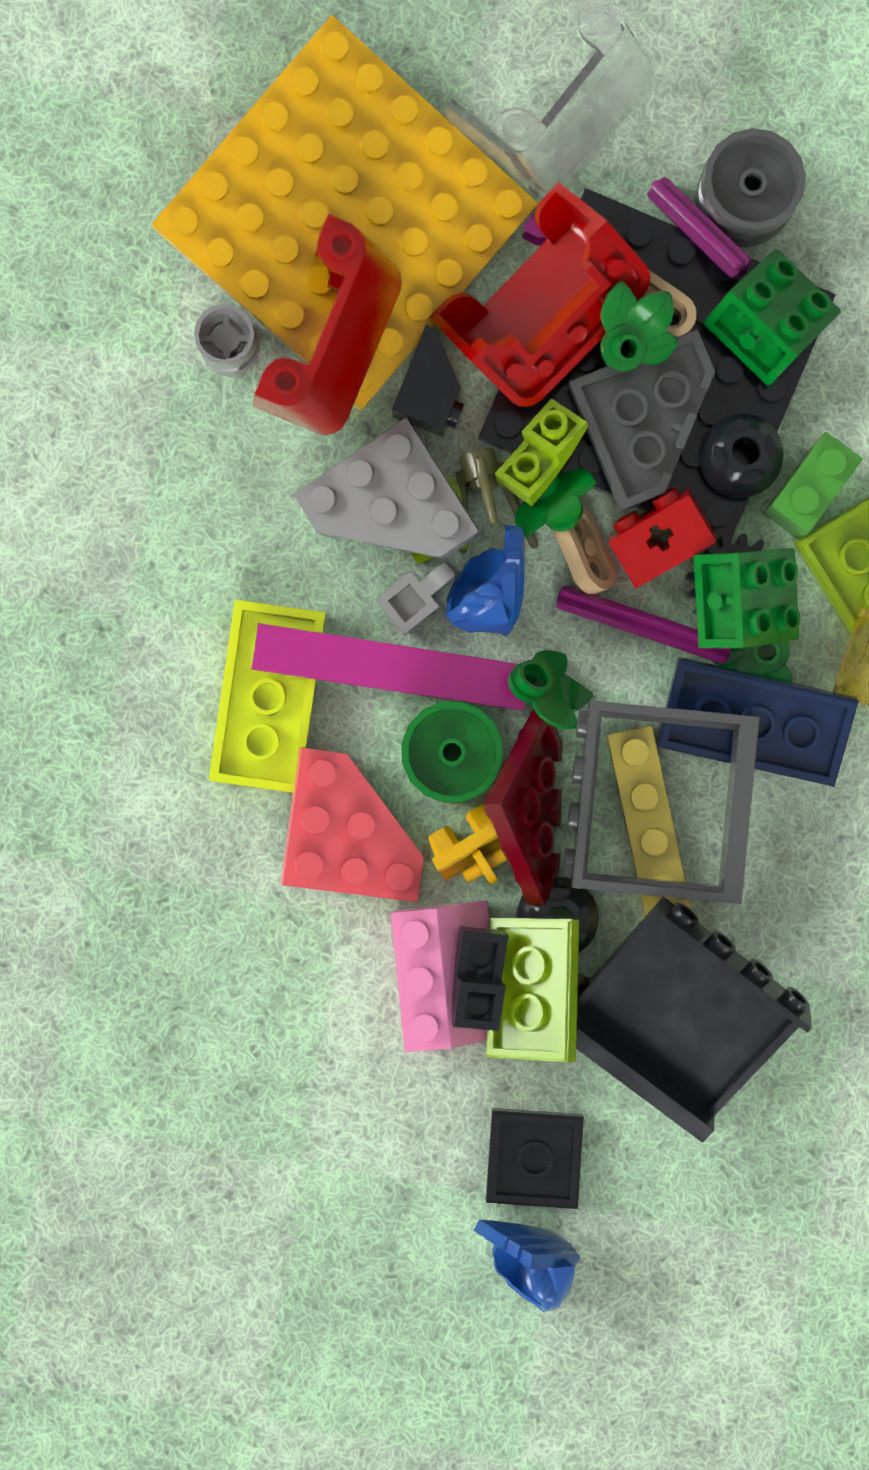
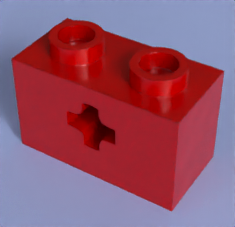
M673 487L663 495L652 500L655 507L641 515H638L636 510L629 512L612 524L614 530L609 533L608 543L635 588L642 586L691 558L693 555L717 543V533L689 487L681 492L676 487ZM658 525L661 530H666L670 527L668 541L663 542L659 537L651 540L653 526Z

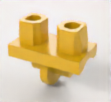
M482 803L465 815L474 831L472 835L459 842L450 826H446L428 837L435 855L431 860L445 881L459 873H462L467 883L472 882L483 874L490 886L498 881L492 869L507 859L501 851L500 840L491 820L485 813L484 803Z

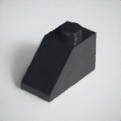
M426 324L393 405L392 416L400 421L407 418L413 426L443 437L447 426L456 429L465 403L458 401L460 385L436 329Z

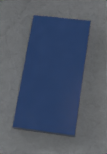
M678 657L665 708L760 717L755 769L835 787L859 700L857 697ZM661 723L656 746L730 763L733 730Z

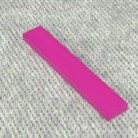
M258 623L251 670L518 711L524 710L525 703L512 693L508 685L509 673L517 663Z

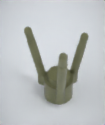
M483 448L467 452L459 457L462 470L455 472L457 484L462 493V504L468 512L469 486L472 493L482 492L489 521L491 524H497L498 515L492 490L498 487L495 472L504 462H497L493 448ZM501 486L515 515L521 504L515 494ZM534 533L526 537L532 549L538 547V541ZM459 549V552H460V553H466V552H467V549H466V550Z

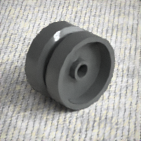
M751 128L732 133L716 145L705 164L697 183L696 206L739 247L748 248L764 244L782 231L803 197L806 174L802 158L788 140L773 131ZM749 186V187H751L754 191H750V190H748L746 187Z

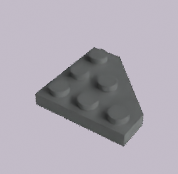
M698 329L677 337L678 345L665 361L659 364L649 365L640 363L635 369L627 372L617 371L607 366L572 380L568 384L579 414L588 424L586 431L620 513L655 499L666 492L672 473L715 374Z

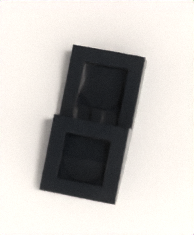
M459 927L452 993L453 1027L499 1031L506 985L502 981L509 937L504 930Z

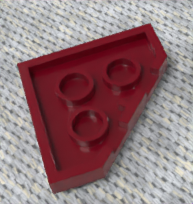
M532 709L524 727L519 731L517 741L508 758L503 762L501 772L485 798L484 806L485 813L493 824L500 840V847L508 858L514 872L515 881L520 885L527 904L545 905L560 872V854L552 853L554 846L552 826H561V789H553L556 777L554 762H562L563 743L557 728L542 720L534 709Z

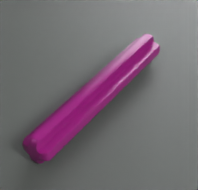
M562 586L556 600V607L558 609L720 664L727 662L732 649L699 648L697 629L593 594H586L569 586Z

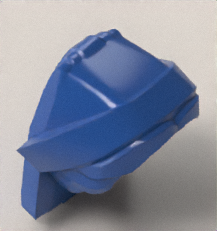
M505 525L504 549L490 548L480 555H475L466 562L462 572L455 578L447 596L448 606L446 609L448 621L452 622L455 627L468 633L487 632L498 633L503 636L508 635L513 629L520 615L524 593L525 541L521 527Z
M479 1220L474 1231L494 1244L492 1248L493 1264L498 1275L502 1276L508 1286L522 1298L537 1306L541 1311L548 1312L559 1308L570 1292L574 1279V1270L580 1260V1255L573 1248L572 1244L557 1234L539 1227L495 1220Z

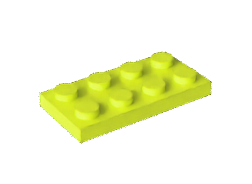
M235 599L208 781L293 793L299 747L307 748L317 680L251 670L258 623L324 633L326 612Z

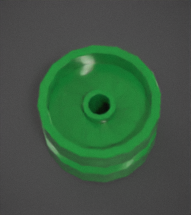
M462 701L439 702L423 709L409 723L401 743L402 765L409 781L424 796L442 803L465 802L481 795L496 780L503 762V742L495 723L480 708ZM449 743H454L461 749V755L456 761H448L443 756V749Z

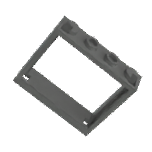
M589 701L588 709L579 710L576 737L585 739L583 756H574L572 783L580 784L578 803L570 802L567 830H576L574 849L565 848L563 876L571 877L570 885L573 888L742 904L760 717ZM602 717L733 730L718 886L587 872Z

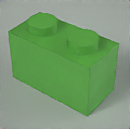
M825 432L813 443L763 514L798 540L809 534L863 458Z

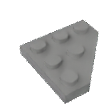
M407 418L293 494L316 532L321 535L423 554L443 560L481 535L480 530L411 421Z

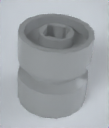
M228 304L212 306L202 313L196 322L194 337L196 346L209 368L219 375L228 377L242 375L250 370L258 359L260 345L257 333L248 315L238 307Z

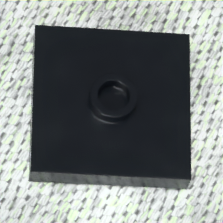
M492 1108L486 1203L578 1209L583 1114Z

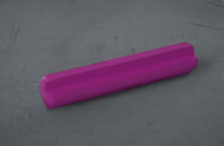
M666 177L655 180L651 184V188L647 193L649 200L729 278L735 280L746 274L747 269L751 265L750 257L677 186Z

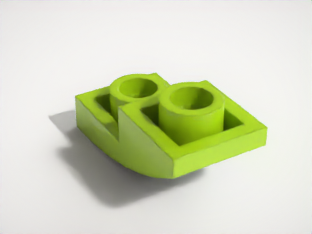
M551 398L522 431L524 441L495 472L497 483L530 506H533L575 450L588 428L587 422Z

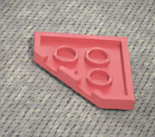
M299 747L280 884L283 886L418 902L424 856L348 754Z

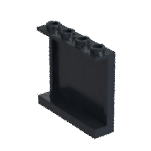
M663 896L577 993L576 1049L703 1143L714 1132V1116L799 1027L807 1033L812 1029L810 1004L795 988L788 987L785 989L773 980L771 972L756 959L748 961L736 952L734 944L719 931L711 933L698 923L697 916L682 903L673 904Z

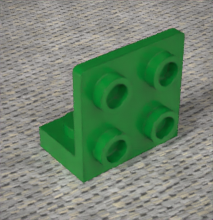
M774 249L728 292L703 324L769 387L841 313V310L830 300L825 292L821 291L797 268L793 261L788 259L778 249Z
M794 548L693 555L699 648H747L798 640L800 612L797 601L798 566L795 561Z

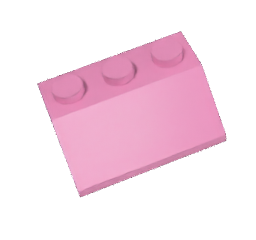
M488 900L400 908L391 912L405 1053L451 1049L486 1041L487 1030L453 1027L452 993L459 927L490 929Z

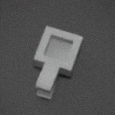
M446 562L435 568L421 581L410 571L375 600L405 636L440 608L432 596L454 581L456 575Z

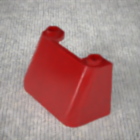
M560 182L545 195L535 212V224L547 240L484 305L470 294L458 293L446 299L429 317L505 396L521 407H529L541 401L603 338L606 331L602 324L600 313L608 293L617 282H624L630 288L637 301L644 296L650 284V272L647 266L610 223Z
M331 214L327 215L320 232L314 257L320 259L323 265L327 267L329 276L327 288L338 292V295L310 363L307 365L286 357L274 360L264 370L253 397V407L313 433L325 436L335 434L341 430L348 420L402 286L401 273L397 267L357 227Z

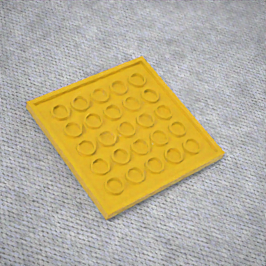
M331 15L153 221L151 226L307 365L310 363L338 295V292L327 288L329 279L327 267L323 265L320 259L314 257L320 232L328 214L357 227L397 267L402 278L400 294L354 403V406L361 411L418 345L426 324L432 327L435 325L429 317L446 299L454 294L462 293L539 203L339 20Z

